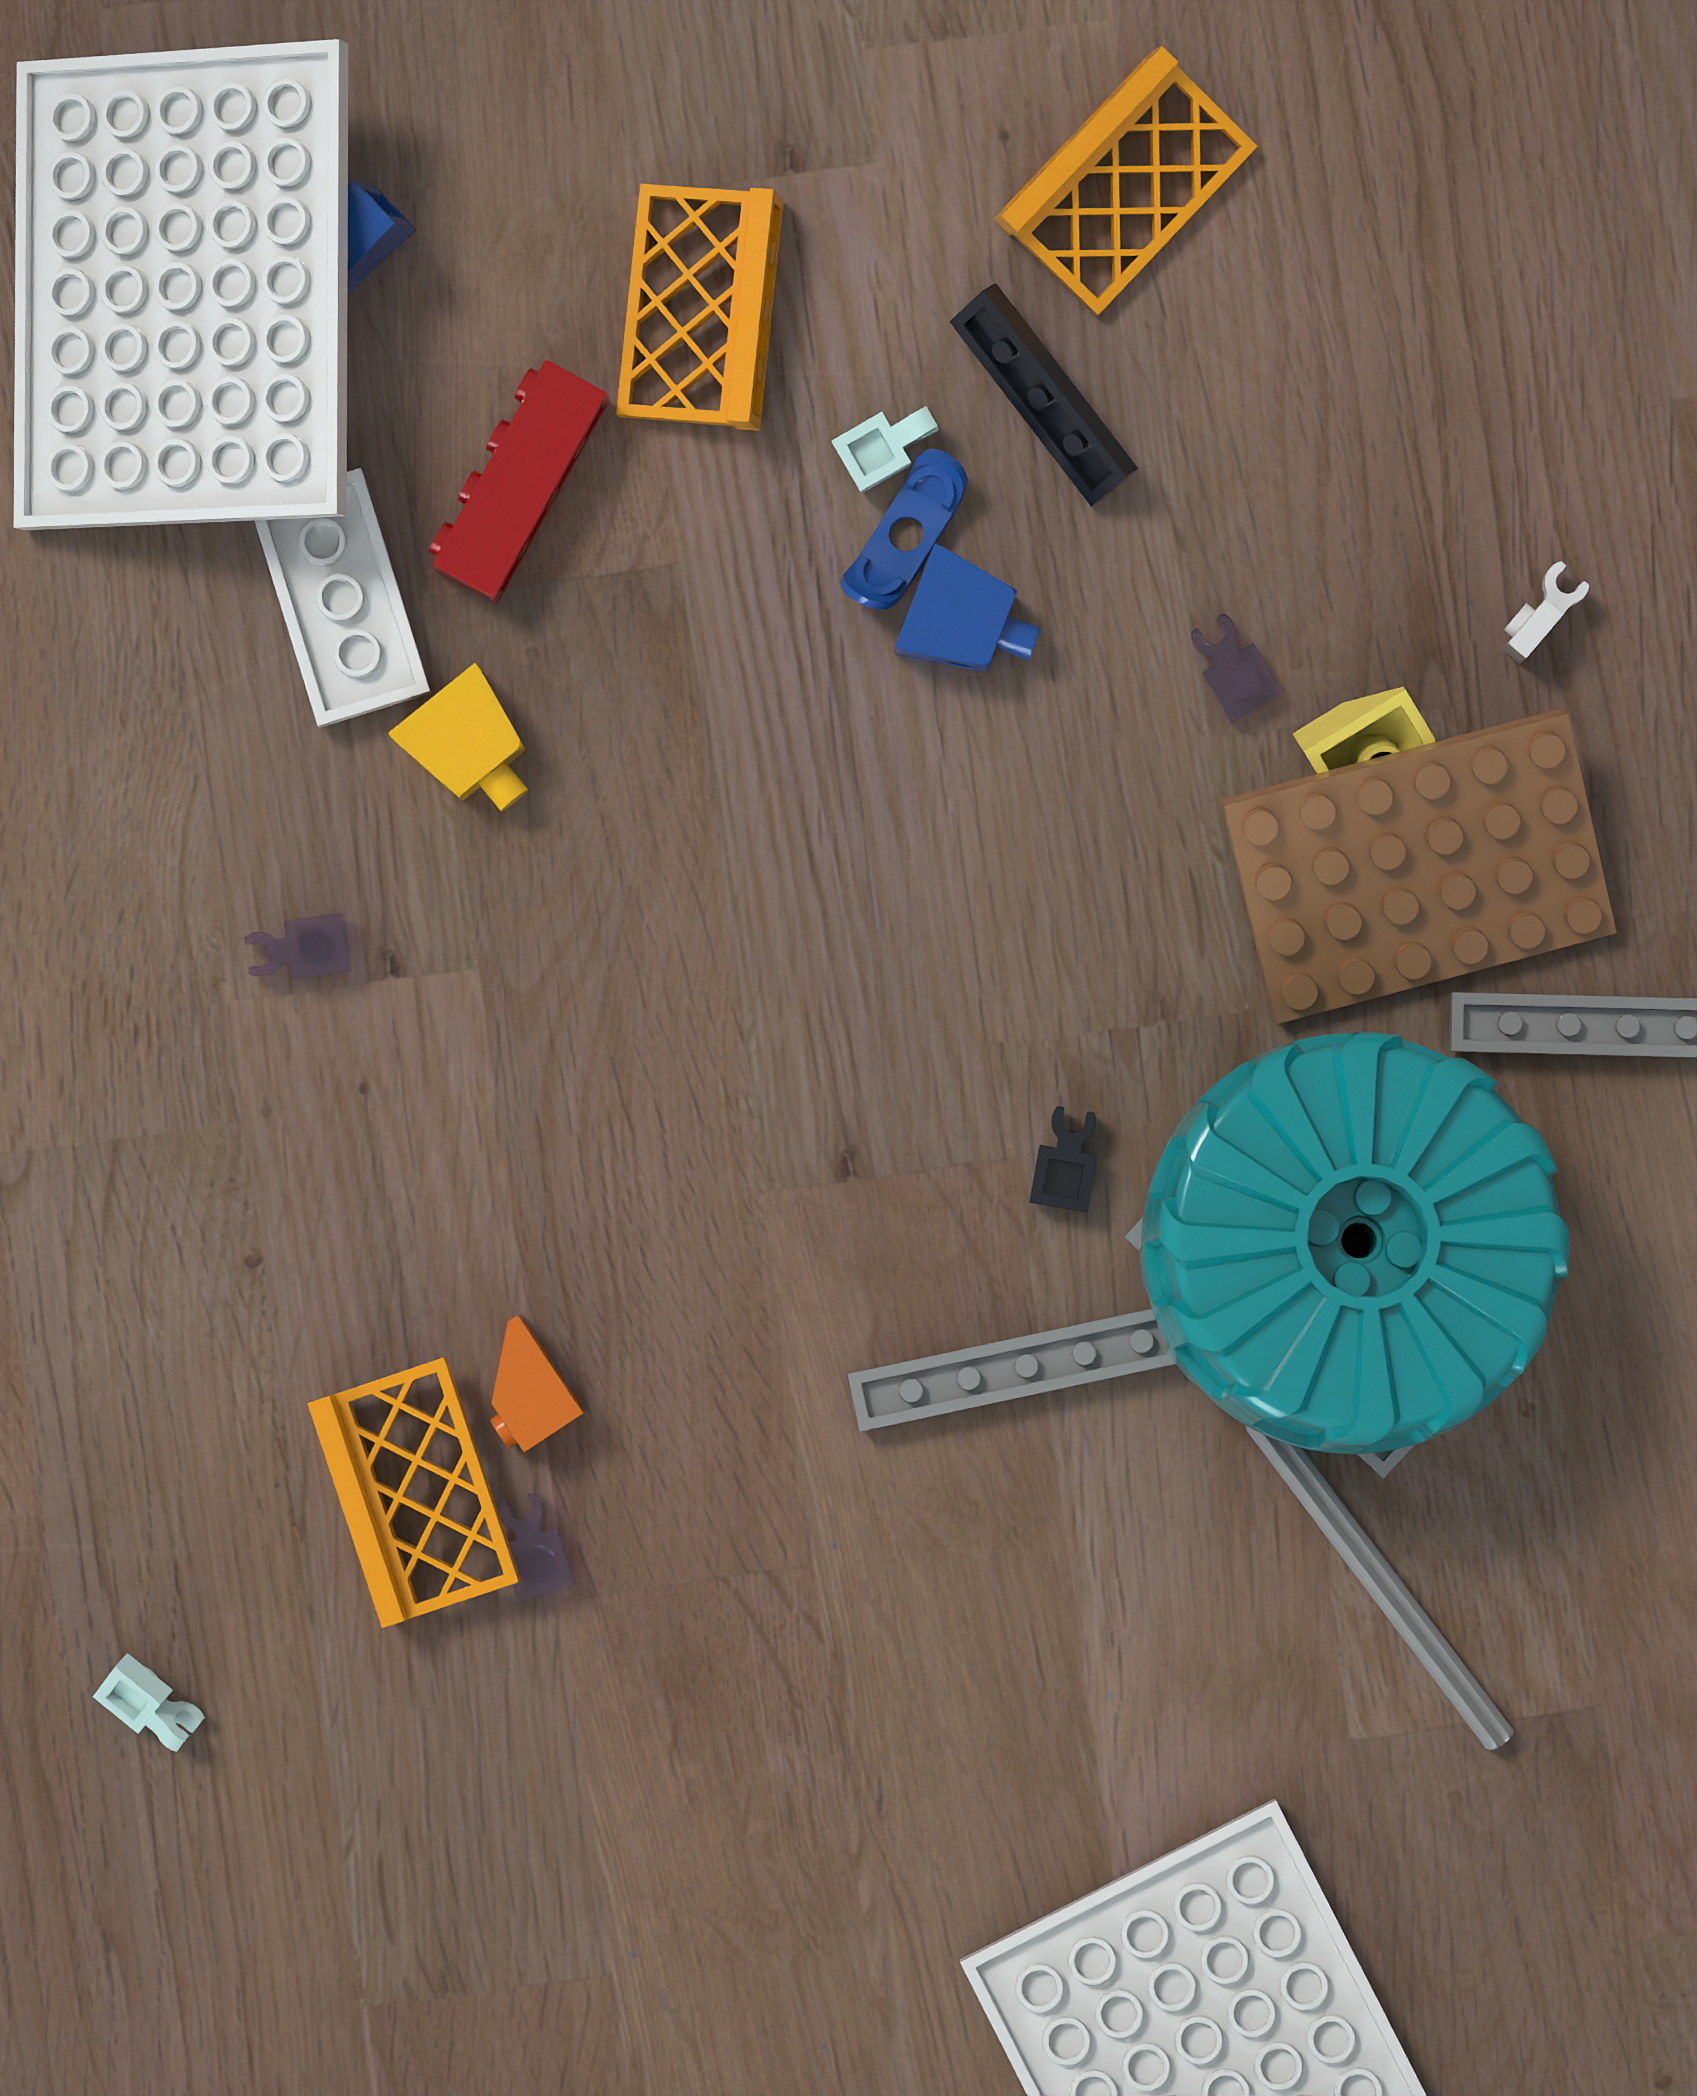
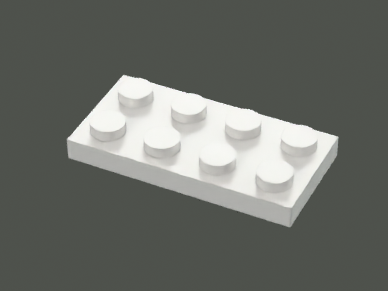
M361 468L347 472L346 516L254 520L319 728L431 694Z

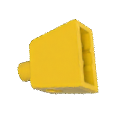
M476 663L471 665L388 733L399 747L461 801L468 798L481 787L502 812L528 791V788L508 765L526 749Z

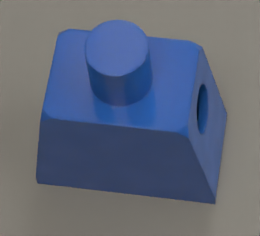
M355 180L348 186L347 293L353 290L417 230L377 187Z
M934 543L896 642L894 654L958 668L987 672L996 649L1029 661L1041 628L1009 616L1017 590L947 548Z

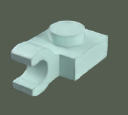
M927 406L893 426L889 425L883 412H880L833 439L831 442L862 494L911 466L912 463L904 449L923 441L938 432L939 429Z
M128 1653L114 1667L93 1696V1698L136 1733L139 1734L147 1726L158 1736L164 1746L176 1752L189 1737L176 1723L181 1724L186 1730L193 1733L205 1718L203 1713L191 1703L167 1700L173 1689L161 1681L151 1669L143 1666Z

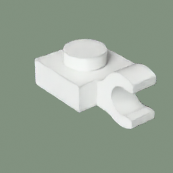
M1562 561L1554 564L1544 575L1542 581L1543 602L1536 610L1526 603L1504 629L1512 638L1502 650L1519 664L1530 655L1567 609L1581 601L1588 592L1589 584L1585 581L1570 594L1563 593L1557 588L1556 578L1566 567Z

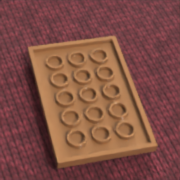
M1564 708L1221 799L1270 1007L1276 1024L1617 933L1568 712Z

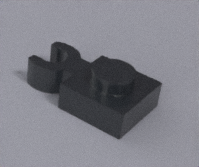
M1057 1106L1051 1117V1128L1054 1135L1058 1138L1056 1147L1039 1145L1029 1203L1088 1213L1098 1155L1081 1152L1083 1142L1089 1139L1095 1130L1096 1116L1094 1112L1087 1111L1083 1129L1072 1133L1067 1131L1062 1123L1064 1107Z

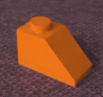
M518 1314L507 1322L491 1402L498 1414L492 1417L490 1421L508 1448L518 1443L523 1452H526L586 1411L522 1315Z

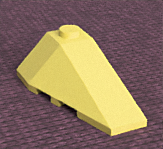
M1404 687L1341 703L1292 733L1316 774L1435 742L1433 734Z

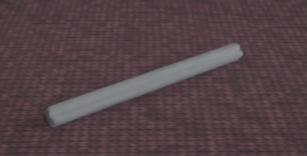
M1246 1426L1247 1432L1484 1747L1493 1751L1508 1742L1514 1735L1513 1728L1303 1449L1275 1440Z

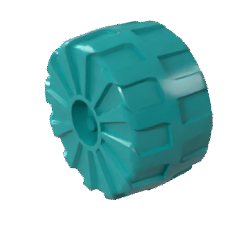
M1378 1032L1321 1035L1281 1045L1250 1059L1219 1080L1190 1108L1165 1145L1149 1184L1143 1213L1141 1247L1139 1249L1143 1289L1147 1290L1155 1319L1169 1346L1167 1348L1169 1354L1190 1382L1197 1385L1215 1404L1240 1421V1423L1275 1440L1300 1448L1338 1454L1383 1452L1430 1440L1463 1424L1494 1401L1514 1379L1523 1373L1546 1339L1547 1323L1554 1306L1559 1285L1568 1275L1570 1232L1566 1223L1560 1217L1558 1200L1553 1185L1552 1176L1558 1172V1168L1542 1134L1531 1125L1522 1122L1511 1106L1495 1091L1498 1082L1483 1070L1464 1058H1449L1427 1047L1403 1040L1401 1035ZM1349 1225L1363 1228L1369 1236L1370 1249L1363 1258H1354L1343 1250L1341 1236L1344 1229Z

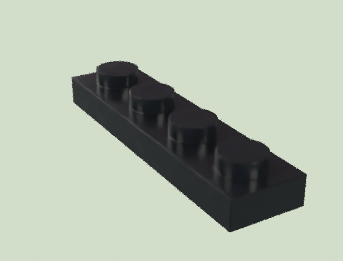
M996 283L980 292L949 321L1091 507L1108 496L1138 469Z

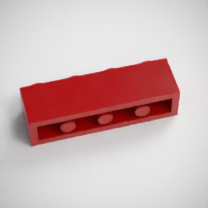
M545 359L539 372L530 368L523 377L514 396V399L521 402L510 423L502 419L496 426L486 446V450L493 453L482 474L475 470L470 474L458 497V501L464 504L461 513L454 525L447 521L444 522L429 550L430 553L436 556L432 563L436 572L496 605L499 603L610 402L607 392Z

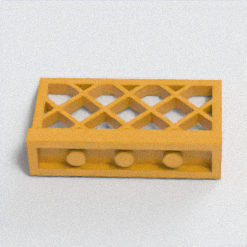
M1163 46L1152 50L993 218L1008 235H1013L1095 316H1098L1258 147L1177 66L1179 62ZM1173 83L1190 99V123L1159 124V98ZM1149 109L1150 124H1135ZM1199 109L1213 123H1200ZM1221 130L1238 149L1223 164L1200 165V131ZM1150 131V166H1119L1118 141L1126 132ZM1159 131L1191 132V165H1160ZM1109 151L1110 166H1095ZM1191 172L1192 197L1183 207H1160V173ZM1201 172H1215L1201 187ZM1119 173H1151V207L1120 208ZM1087 174H1110L1111 208H1079L1078 183ZM1070 193V209H1055ZM1151 214L1152 240L1143 249H1120V215ZM1161 214H1175L1161 229ZM1111 215V250H1080L1079 216ZM1047 216H1070L1071 250L1049 251L1032 232ZM1136 256L1121 271V257ZM1071 257V272L1057 258ZM1080 257H1111L1112 282L1098 297L1080 282Z
M640 183L616 415L618 417L734 426L737 430L760 431L784 200L774 189L750 188V191ZM654 199L678 201L689 215L685 221L665 238L651 224ZM687 202H700L705 204H703L699 209L694 211ZM720 204L741 205L739 227L720 243L702 219ZM697 225L715 248L688 269L671 246ZM651 234L658 244L649 250ZM737 243L736 260H734L728 250ZM666 252L682 271L683 275L657 296L645 282L646 270L648 265ZM723 256L734 269L733 285L714 300L696 277ZM691 282L709 306L682 327L664 304ZM645 291L652 301L643 308ZM731 301L730 318H728L721 308ZM659 309L677 330V333L651 354L639 339L640 326ZM714 314H717L728 327L727 343L708 358L690 335ZM685 340L703 363L676 385L659 364V361ZM639 349L646 359L636 367ZM725 359L724 375L722 376L715 366ZM653 367L670 387L671 391L653 406L632 404L635 381ZM709 371L722 385L720 411L696 409L684 394ZM679 398L686 408L668 406Z
M447 1357L307 1403L382 1628L521 1581ZM433 1373H437L444 1394V1398L435 1416L405 1402L415 1380ZM404 1383L398 1397L383 1391ZM372 1394L394 1405L379 1435L359 1425L351 1401ZM401 1409L430 1424L417 1453L387 1439ZM447 1409H449L454 1426L442 1421ZM438 1428L459 1439L463 1453L454 1472L424 1458ZM363 1437L375 1442L370 1455ZM383 1447L412 1461L398 1491L377 1480L373 1466ZM466 1464L473 1482L461 1477ZM419 1466L449 1480L435 1510L406 1495ZM456 1485L478 1496L482 1509L472 1528L442 1514ZM382 1493L394 1499L389 1510H387ZM401 1503L431 1518L417 1547L396 1537L392 1521ZM485 1520L491 1538L479 1533ZM438 1522L468 1536L454 1566L424 1551ZM475 1540L496 1551L503 1575L482 1581L461 1570ZM401 1549L412 1555L407 1567ZM421 1559L449 1573V1576L439 1596L418 1603L411 1577ZM457 1578L470 1584V1586L450 1592Z

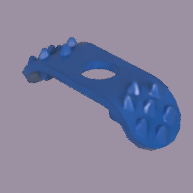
M927 449L917 456L908 478L856 561L843 574L840 582L847 596L866 607L874 609H889L901 599L931 553L934 543L938 542L964 497L968 478L964 468L957 459L940 449ZM902 519H914L923 527L924 536L922 542L917 548L910 551H901L895 548L890 540L893 526Z

